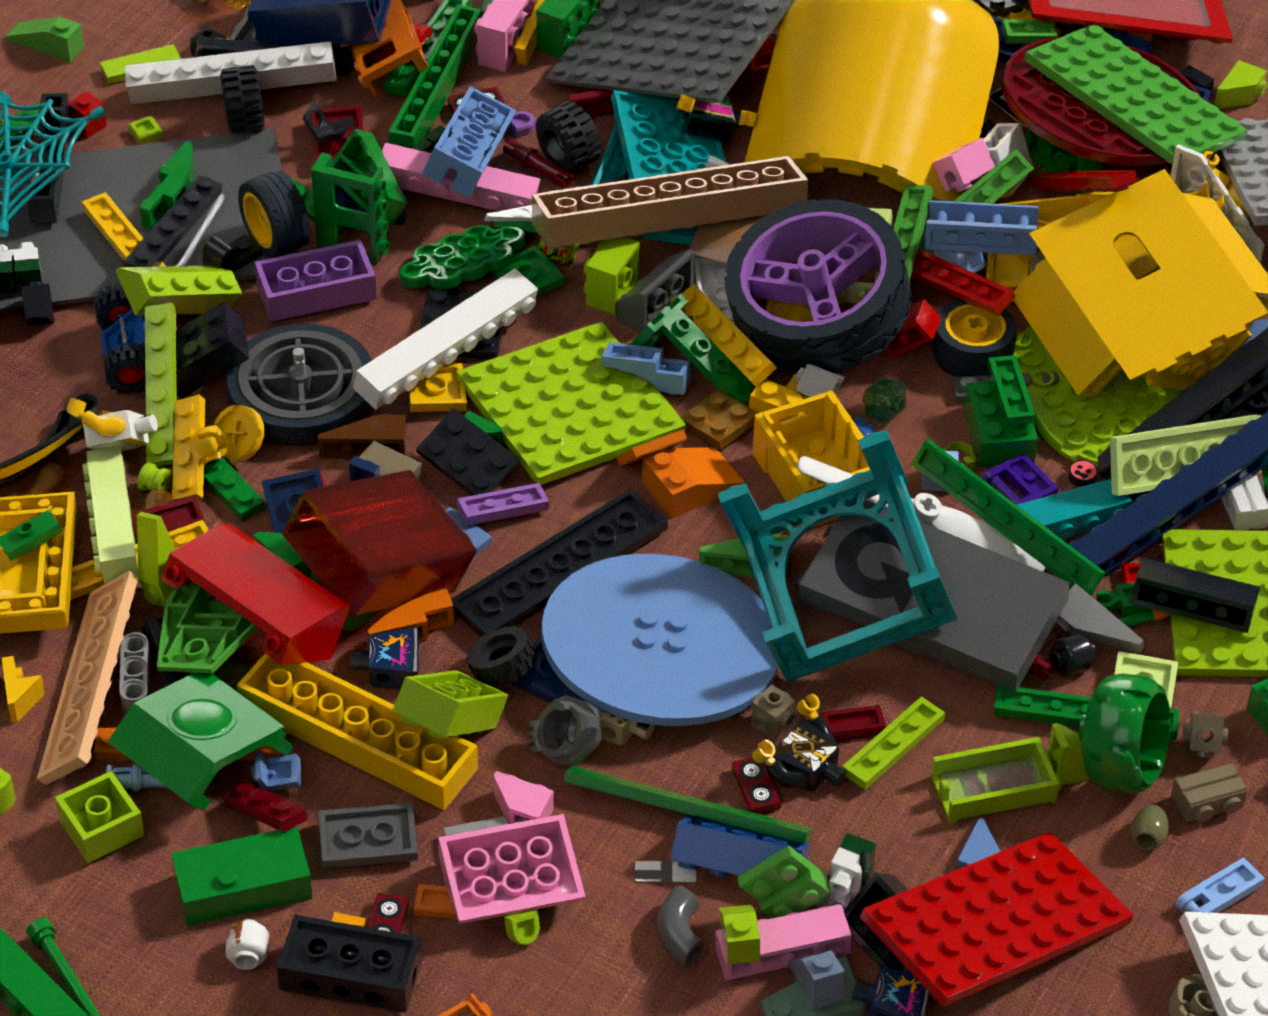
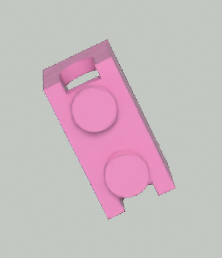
M983 138L964 144L933 162L945 192L956 188L957 192L963 191L972 186L971 181L976 183L987 174L986 172L995 167Z

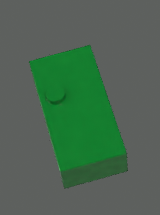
M297 826L285 832L275 830L171 853L174 877L186 926L313 898L311 875Z

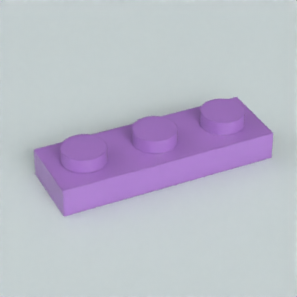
M540 483L457 498V509L466 526L545 511L549 509V500Z

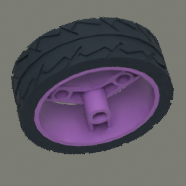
M809 200L793 203L775 210L776 213H770L763 217L740 237L742 239L737 241L732 249L725 268L727 276L724 277L728 303L734 324L776 366V370L796 374L801 367L806 368L807 364H813L833 373L843 372L861 365L863 361L867 362L884 351L896 338L895 334L900 333L909 315L911 301H909V297H911L910 282L901 242L892 226L878 213L864 206L861 207L859 204L844 200ZM874 266L880 272L874 287L858 304L841 313L836 297ZM758 298L808 305L813 321H791L773 316L757 304Z

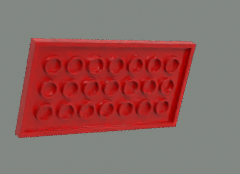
M1049 831L863 908L860 918L944 1007L1129 925L1134 914Z

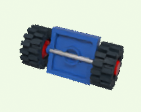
M119 283L114 284L115 288L112 289L108 285L105 287L106 292L100 290L98 296L94 299L96 320L101 329L104 330L100 335L106 383L112 390L116 388L117 393H122L123 390L126 391V394H131V390L140 393L141 387L146 390L145 316H135L124 289L119 287Z

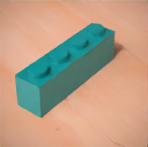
M1111 479L1021 503L1017 506L1059 538L1065 540L1072 536L1090 532L1096 525H1102L1111 519L1118 510H1124L1130 506L1132 501L1128 494L1121 496L1113 495Z

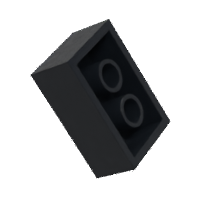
M225 302L209 309L204 314L176 330L177 395L181 399L249 359L244 319Z

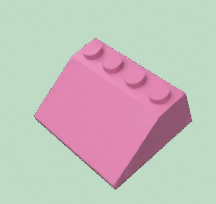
M564 814L439 837L438 857L445 885L459 924L586 899Z

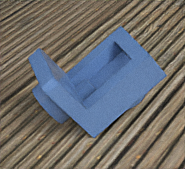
M262 752L255 753V764L251 766L252 778L254 782H257L262 789L268 792L301 787V759L297 754L266 758Z

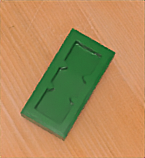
M46 510L0 536V547L9 560L13 561L63 531L50 511Z

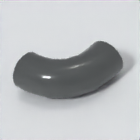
M678 885L669 892L660 906L656 929L663 948L678 963L688 968L699 958L705 943L704 940L696 936L689 928V920L698 910L699 902L690 890Z

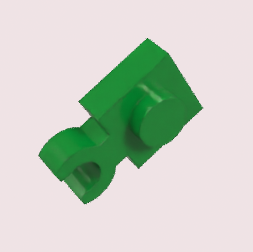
M1135 582L1115 585L1114 592L1100 590L1096 594V601L1107 602L1101 603V605L1110 613L1114 612L1115 609H1120L1122 615L1151 610V608L1130 603Z

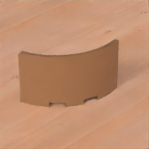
M748 217L742 221H722L716 225H699L689 249L695 251V256L727 264L728 256L737 241L742 239L740 237L763 217Z

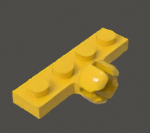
M200 394L175 401L172 501L195 495L197 500L203 499L205 464L209 461L223 458L227 453V448H223L227 446L224 432L218 429L216 425L205 427V399Z

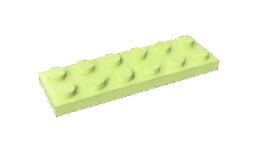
M1255 414L1110 437L1112 494L1121 496L1155 489L1162 480L1170 479L1184 465L1192 464L1205 451L1214 449L1227 436L1236 434L1249 421L1256 420L1261 416Z

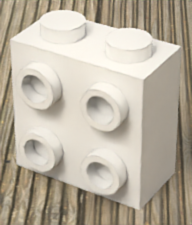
M997 123L984 138L995 166L1015 149L1032 165L1020 123ZM1025 178L1022 179L1017 185H1015L1001 198L1011 196L1014 193V191L1019 187V185L1025 180Z

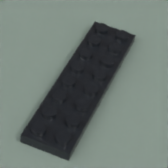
M629 489L451 598L453 612L480 637L503 627L514 626L546 606L554 590L571 574L594 562L631 553L668 529V521L633 490Z

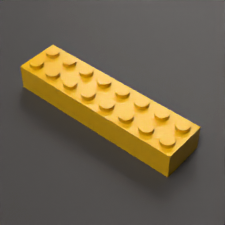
M265 653L236 685L238 693L285 726L283 731L442 810L448 807L478 770L477 745L459 736L439 739L428 733L429 729L424 726L409 725L401 720V715L393 712L395 705L307 662L280 665Z

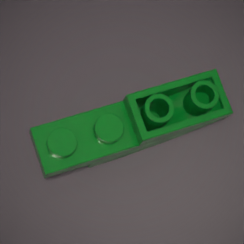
M187 140L180 149L175 151L173 157L166 165L161 167L159 171L161 184H158L154 192L141 203L139 213L143 228L151 230L194 181L195 168L191 141Z

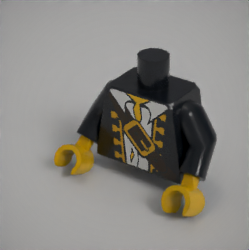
M809 694L806 696L810 707L807 706L804 700L799 701L797 704L798 712L802 715H808L809 719L803 718L776 747H774L771 741L763 740L758 744L759 748L753 751L752 756L757 763L765 762V767L769 774L783 787L815 791L824 780L838 787L844 781L847 772L837 766L839 757L838 744L822 714H817L816 712L820 706V700L815 694Z

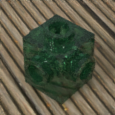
M880 377L863 394L862 400L865 404V416L876 418L880 422H890L906 408V383Z

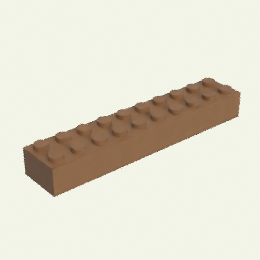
M789 156L535 193L532 194V224L548 248L559 249L565 247V245H585L592 241H611L624 236L637 237L650 232L664 233L670 229H690L702 224L716 225L728 220L742 221L748 217H765L770 213H776L775 210L793 203L807 201L808 179Z

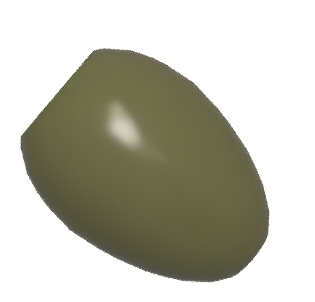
M1148 805L1142 808L1135 815L1131 823L1130 833L1134 844L1140 849L1147 851L1159 848L1168 836V818L1164 810L1157 805Z

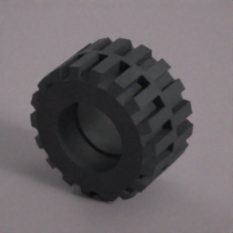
M248 65L222 69L220 78L230 132L263 130L265 120L255 66Z
M564 102L541 114L536 119V137L544 156L564 170L573 173L596 161L598 156H600L601 143L596 126L588 113L581 106L579 107L577 103Z

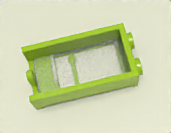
M1040 737L935 756L932 760L931 779L949 824L957 823L959 819L1047 802L1055 804L1058 790L1062 788L1061 777L1057 771L1054 772L1051 765L1050 751L1048 748L1043 747Z

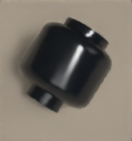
M1074 634L1054 641L1049 654V660L1061 675L1071 676L1090 670L1096 657V650L1093 643L1085 636Z

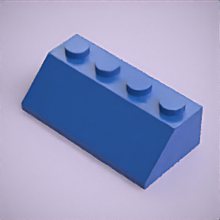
M688 815L678 822L671 860L679 861L678 866L682 868L696 870L697 866L709 868L708 873L712 875L727 877L728 873L735 875L743 874L788 845L807 858L810 843L799 844Z

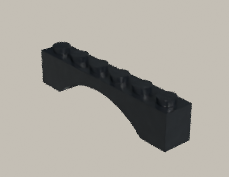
M68 93L41 94L40 104L52 99L54 112L60 117L71 119ZM49 110L44 116L46 123L52 127L66 128L71 124L57 120L51 116ZM40 122L39 131L42 134L54 136L59 133L48 130ZM39 137L38 144L44 142L47 139ZM68 138L62 150L61 163H65ZM61 139L57 140L53 154V163H57V151ZM51 144L44 148L43 163H48ZM42 169L36 173L31 181H29V184L48 169ZM55 169L27 192V196L59 169ZM64 172L27 202L30 223H57Z

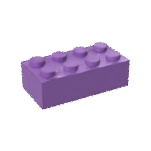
M361 240L255 262L256 284L270 322L376 300L375 274Z

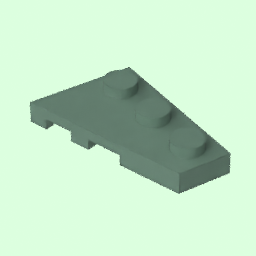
M846 955L837 959L845 971L844 1001L814 1009L798 981L761 1000L760 1009L763 1016L863 1015L865 1010L864 1003L851 998L855 979Z

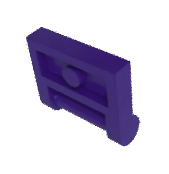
M1025 453L989 469L982 477L985 482L1016 505L1058 494L1059 487ZM1006 477L1025 497L1020 499L1001 479Z

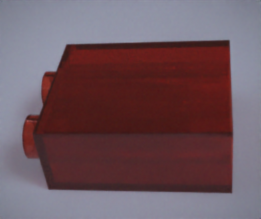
M411 470L305 490L282 532L285 539L326 590L350 606L347 613L348 617L402 605L423 595L446 588L448 593L455 592L478 551L472 544L469 536L461 531L440 506L436 497L425 488Z

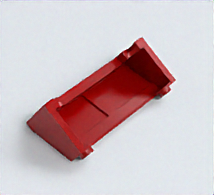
M230 523L219 524L169 553L161 578L163 582L172 588H181L186 582H195L266 632L264 639L265 651L271 659L280 665L331 660L350 607Z

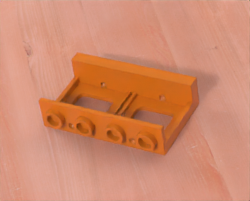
M401 0L391 1L386 18L387 26L383 29L379 42L349 45L351 48L349 50H352L355 61L353 64L359 74L358 79L364 89H370L373 96L377 95L373 80L412 60L419 72L428 68L411 17ZM393 41L396 52L368 68L364 55Z

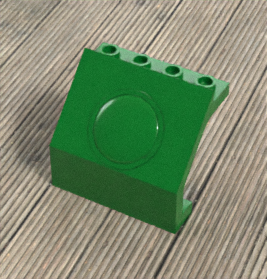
M193 673L134 702L107 741L187 803L202 811H205L211 802L203 793L221 768L264 745L270 746L284 755H288L293 748V745L284 739L287 733L283 731L285 727L283 724L211 673Z

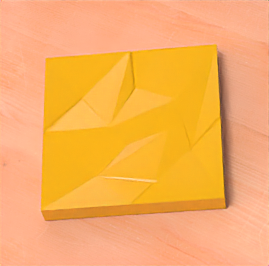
M74 492L0 497V536L46 510L50 511L63 531L13 561L9 560L0 547V634L68 628L77 521V503Z

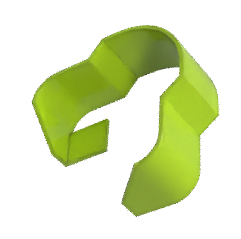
M952 442L949 444V447L943 449L944 451L962 450L967 452L970 457H963V460L968 468H975L976 457L972 454V447L967 443Z

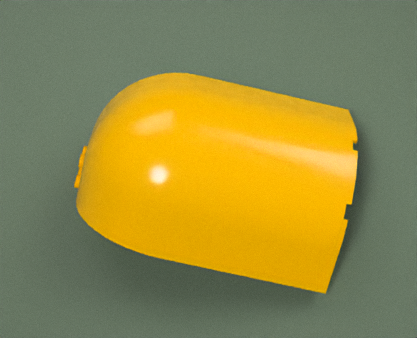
M795 0L785 13L779 28L745 162L789 156L803 174L824 172L825 168H838L839 173L861 177L864 172L877 176V182L885 184L902 194L905 186H932V200L954 202L968 188L957 192L956 188L945 192L933 162L960 146L980 138L999 50L998 31L993 18L973 0Z

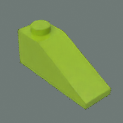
M140 512L137 515L139 582L144 590L143 595L150 604L165 607V602L173 588L163 582L161 578L169 553L176 550L161 516Z

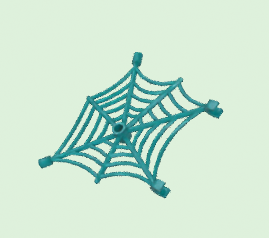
M0 91V110H2L0 113V123L2 119L4 121V125L0 130V138L4 133V138L0 143V151L5 145V150L0 154V180L4 182V189L0 188V192L3 193V202L0 201V207L2 208L0 237L8 236V221L22 206L66 169H70V153L79 134L88 122L93 119L96 121L106 115L101 105L90 111V115L85 118L70 119L60 117L54 112L52 99L39 105L19 106L13 104L10 97ZM9 107L21 111L42 109L39 114L35 115H9ZM49 110L51 116L57 120L74 124L66 128L52 127L46 123L44 116ZM35 119L32 125L20 127L10 126L9 120L25 121ZM42 122L43 126L48 130L59 133L54 136L42 134L38 131L37 127ZM77 129L68 145L65 163H61L64 144L69 134ZM28 130L25 135L10 136V131ZM35 133L47 140L37 144L33 143L30 138ZM61 139L57 151V163H53V154L57 140ZM22 140L20 144L11 147V141ZM28 143L33 148L27 149L25 145ZM51 144L48 163H43L44 148ZM39 151V163H30L31 156ZM30 169H34L33 171H31L28 175H26L24 178H22L18 183H16V184L10 189V186H11L22 174H24L25 172H27V171L30 170ZM42 169H48L33 180L9 203V196L17 188ZM55 169H59L53 175L47 178L43 183H41L37 188H35L8 214V211L24 194H26L32 187H34L39 181L45 178L52 171H54Z

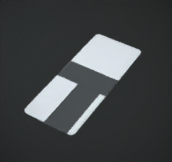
M636 861L635 881L696 882V870L679 867V861Z

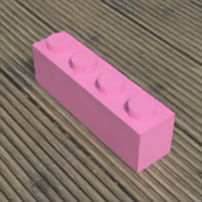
M841 904L821 906L817 909L800 913L792 912L786 916L757 920L760 934L759 962L727 965L722 929L715 931L716 952L725 981L787 968L790 961L832 950L836 957L851 954L852 935Z

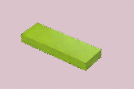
M174 44L102 61L100 66L107 83L113 84L126 80V65L181 58Z

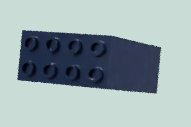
M252 0L251 5L247 8V16L255 28L256 40L263 43L304 45L331 41L332 46L375 43L380 41L392 0Z

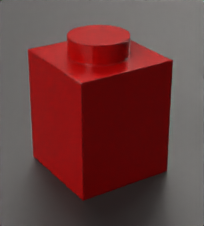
M88 91L69 101L71 119L85 118L90 115V111L100 105L105 111L104 102ZM106 116L96 121L93 119L88 122L80 134L88 139L107 127Z

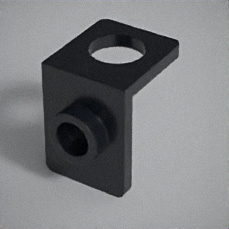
M317 102L311 103L302 117L316 141L330 138L333 140L345 135L354 122L352 117L328 121ZM313 112L319 118V125L317 127L312 122Z

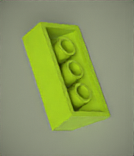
M210 265L117 268L116 274L135 316H145L146 306L172 303L175 306L176 315L204 314L222 302L232 307L242 294L232 271Z

